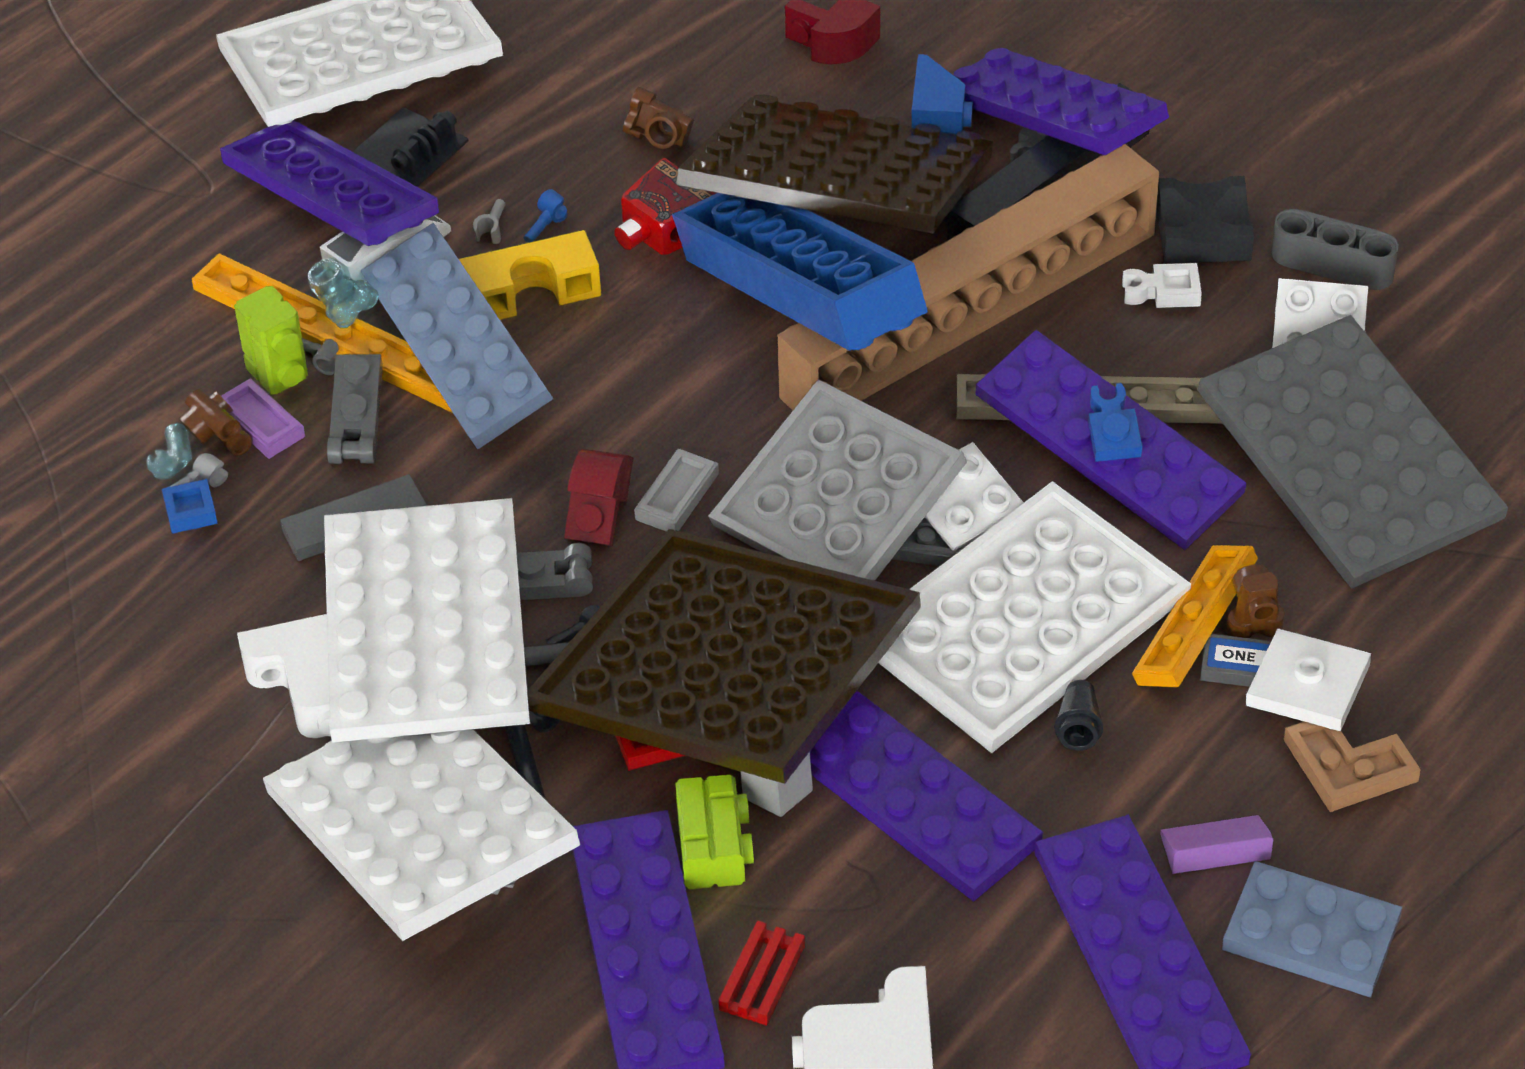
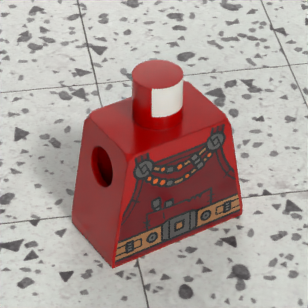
M663 158L623 193L621 198L623 224L614 230L616 240L626 250H631L641 242H644L661 255H668L682 248L672 214L715 193L676 185L678 167L666 158Z

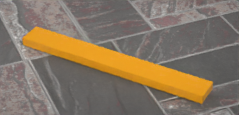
M220 253L192 278L195 291L235 309L234 305L238 300L266 286H273L283 296L284 301H288L298 312L302 338L321 345L325 340L332 339L336 341L339 347L336 355L381 354L383 363L382 380L453 413L407 341Z

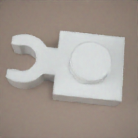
M1197 263L1153 264V271L1150 274L1138 269L1123 271L1122 286L1125 287V304L1138 305L1144 303L1147 299H1155L1156 308L1194 307L1201 305L1202 293Z

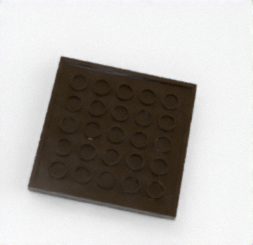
M759 94L750 97L678 168L676 185L934 233L991 158L993 141L983 140L982 136L975 132L945 133L940 132V127L931 124H918L915 128H912V126L901 125L900 121L893 117L880 116L876 117L875 120L859 117L858 112L849 109H837L834 112L819 110V106L814 103L796 102L794 105L778 102V98L775 96Z
M668 529L527 690L529 711L785 784L921 608L920 592Z

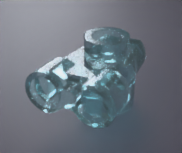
M323 259L314 264L309 270L308 281L310 289L326 306V316L340 328L351 326L360 311L371 309L378 301L379 295L376 289L363 279L355 281L346 275L339 262L335 259Z

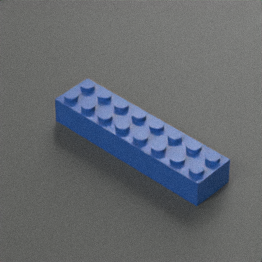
M716 193L672 214L688 262L849 351L866 348L874 342L875 338L889 331L907 328L913 323V319L928 313L914 262L807 209Z

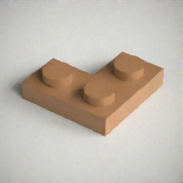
M1301 722L1285 728L1284 741L1329 812L1419 782L1421 769L1397 734L1352 748L1342 731L1308 722Z

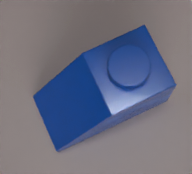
M918 54L912 103V128H915L918 124H931L940 127V132L957 134L963 131V127H971L973 102H965V84L928 55Z

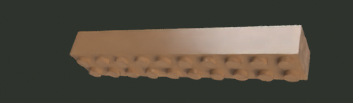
M1124 144L1111 153L1100 155L1085 166L1067 173L1063 178L1041 190L1033 192L1030 196L1016 204L1000 210L996 215L976 226L967 228L947 242L931 248L927 253L912 260L915 264L928 313L913 319V323L907 328L889 331L875 338L874 342L866 348L849 351L800 323L791 325L785 331L778 334L779 398L789 408L794 410L819 379L862 401L1152 237L1155 231L1159 171Z

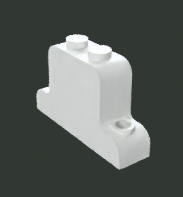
M327 614L237 633L247 681L252 686L258 688L285 686L290 693L299 732L309 738L331 736Z
M925 966L900 967L893 970L885 980V989H879L878 1003L819 1005L808 1010L802 1020V1036H792L793 1068L933 1069Z

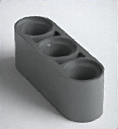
M1286 209L1279 212L1275 217L1271 255L1278 264L1351 285L1368 286L1370 290H1382L1393 283L1399 244L1397 239L1386 232L1300 209Z

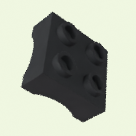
M1229 176L1220 181L1204 184L1186 183L1174 178H1159L1157 214L1164 263L1252 260L1254 231L1248 211L1245 176Z

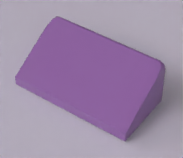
M1259 815L1162 829L1160 833L1172 874L1271 859L1273 837Z

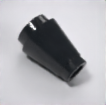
M1075 680L1068 685L1054 724V730L1060 742L1065 747L1075 751L1090 749L1096 744L1103 733V723L1095 695V688L1090 682L1085 680Z

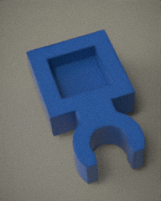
M1116 383L1115 398L1110 400L1100 396L1098 385L1091 388L1090 406L1095 413H1089L1088 426L1095 462L1136 458L1142 455V442L1135 408L1123 410L1126 390L1122 383Z

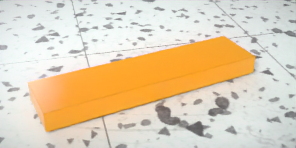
M1212 545L1190 580L1191 589L1176 602L1133 670L1132 675L1138 686H1180L1236 595L1232 583L1234 575L1243 567L1256 563L1258 557L1253 546Z

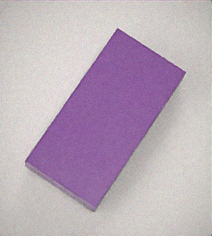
M251 378L221 395L234 410L230 414L239 421L241 428L251 436L252 444L268 459L305 437L304 426Z

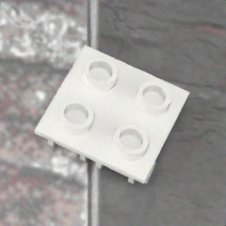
M1279 278L1272 348L1349 315H1352L1365 331L1368 286Z
M973 442L959 449L964 453L967 463L924 517L952 551L975 540L1024 503Z

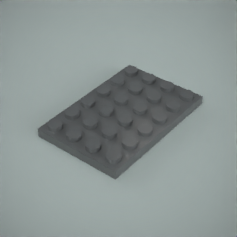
M1352 315L1200 379L1198 392L1351 589L1495 524L1506 517L1508 506Z

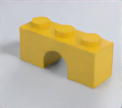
M585 230L459 259L500 320L517 316L515 296L523 289L529 287H543L550 290L556 296L559 306L601 296L599 264Z

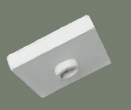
M1277 629L1246 695V706L1341 731L1369 669L1371 653Z

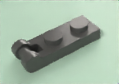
M381 354L336 355L330 436L327 442L329 464H343L344 459H360V463L376 462L383 367ZM346 439H360L359 441H346Z
M583 543L571 544L565 550L517 553L520 600L581 597L588 595L593 589V576L588 570L592 565V551L589 546ZM556 573H566L565 575H556Z

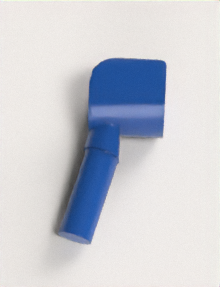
M548 189L538 199L537 208L542 214L523 237L527 243L533 242L552 221L559 223L567 217V208L563 205L564 197L555 190Z

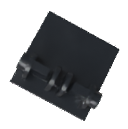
M403 107L353 152L418 187L468 142V138L455 132L457 119L450 111L437 112L433 119L429 120Z

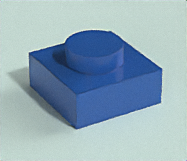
M207 479L162 489L172 534L218 524Z

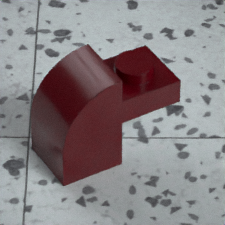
M790 0L785 5V38L810 47L811 61L822 64H843L854 61L868 52L880 39V6L866 0H838L829 10H825L803 0Z
M581 449L578 452L567 491L571 492L564 539L613 546L619 502L627 503L633 457L588 449Z

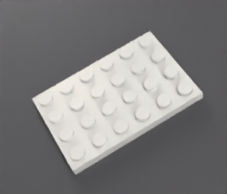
M332 0L216 35L220 51L268 127L288 124L302 116L312 113H324L330 111L335 106L352 101L367 100L381 92L391 89H403L417 81L431 77H442L451 71L470 65H482L490 59L503 56L500 39L470 0Z
M1052 481L909 589L920 592L921 608L878 663L979 744L993 753L1061 699L1072 681L1086 679L1169 613L1176 602L1191 589V583Z
M512 498L324 515L329 714L332 742L530 724Z
M473 729L343 742L330 741L322 748L297 761L289 762L279 770L263 777L267 793L402 941L580 846L576 829Z

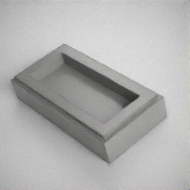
M677 449L634 509L635 520L666 532L668 529L679 531L718 476V463Z

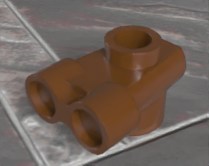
M637 87L631 98L630 110L622 131L638 139L645 135L654 147L666 149L672 145L684 147L688 141L694 119L685 115L680 109L672 108L656 99L657 95L655 93Z
M200 389L189 394L185 400V404L189 409L178 419L200 443L204 445L210 438L216 435L235 456H240L249 450L252 445L251 436L241 428L239 421L230 414L234 410L216 391L209 397Z
M1260 564L1249 565L1236 572L1232 583L1238 600L1236 608L1232 609L1228 614L1227 635L1250 638L1253 634L1260 633L1272 637L1277 629L1283 630L1285 612L1278 605L1277 577L1269 572L1266 566Z

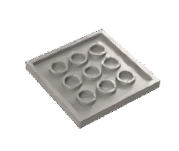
M818 379L708 517L714 527L763 553L875 581L962 470L967 461L962 451Z

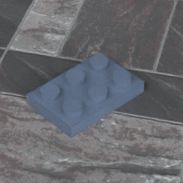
M1255 861L1224 935L1222 950L1371 998L1399 924L1402 907Z

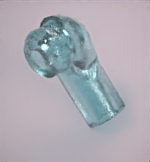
M175 423L169 425L164 431L168 449L166 451L157 449L155 450L157 458L151 454L147 458L146 466L157 479H172L192 459L187 429L182 424Z

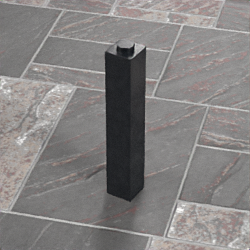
M1121 83L1117 85L1118 87L1133 91ZM1150 129L1127 142L1126 145L1131 148L1150 133ZM1046 136L954 205L948 213L947 240L956 237L967 228L974 227L996 215L1000 210L1025 199L1033 192L1041 190L1063 178L1067 173L1085 166L1102 154L1051 136Z

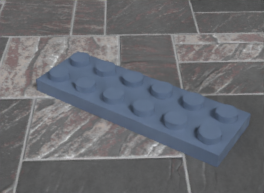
M434 223L361 270V273L477 449L553 400V397Z

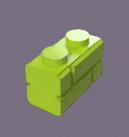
M266 286L238 300L234 308L242 351L245 353L243 355L245 367L256 380L260 381V384L270 395H277L305 380L308 376L298 312L288 301H284L283 296L273 286Z
M732 775L709 776L707 780H703L702 777L679 779L675 786L685 887L688 889L711 888L713 884H717L719 887L742 885L745 882L744 864L754 863L751 833L741 834L740 824L749 823L747 793L737 794L735 777Z

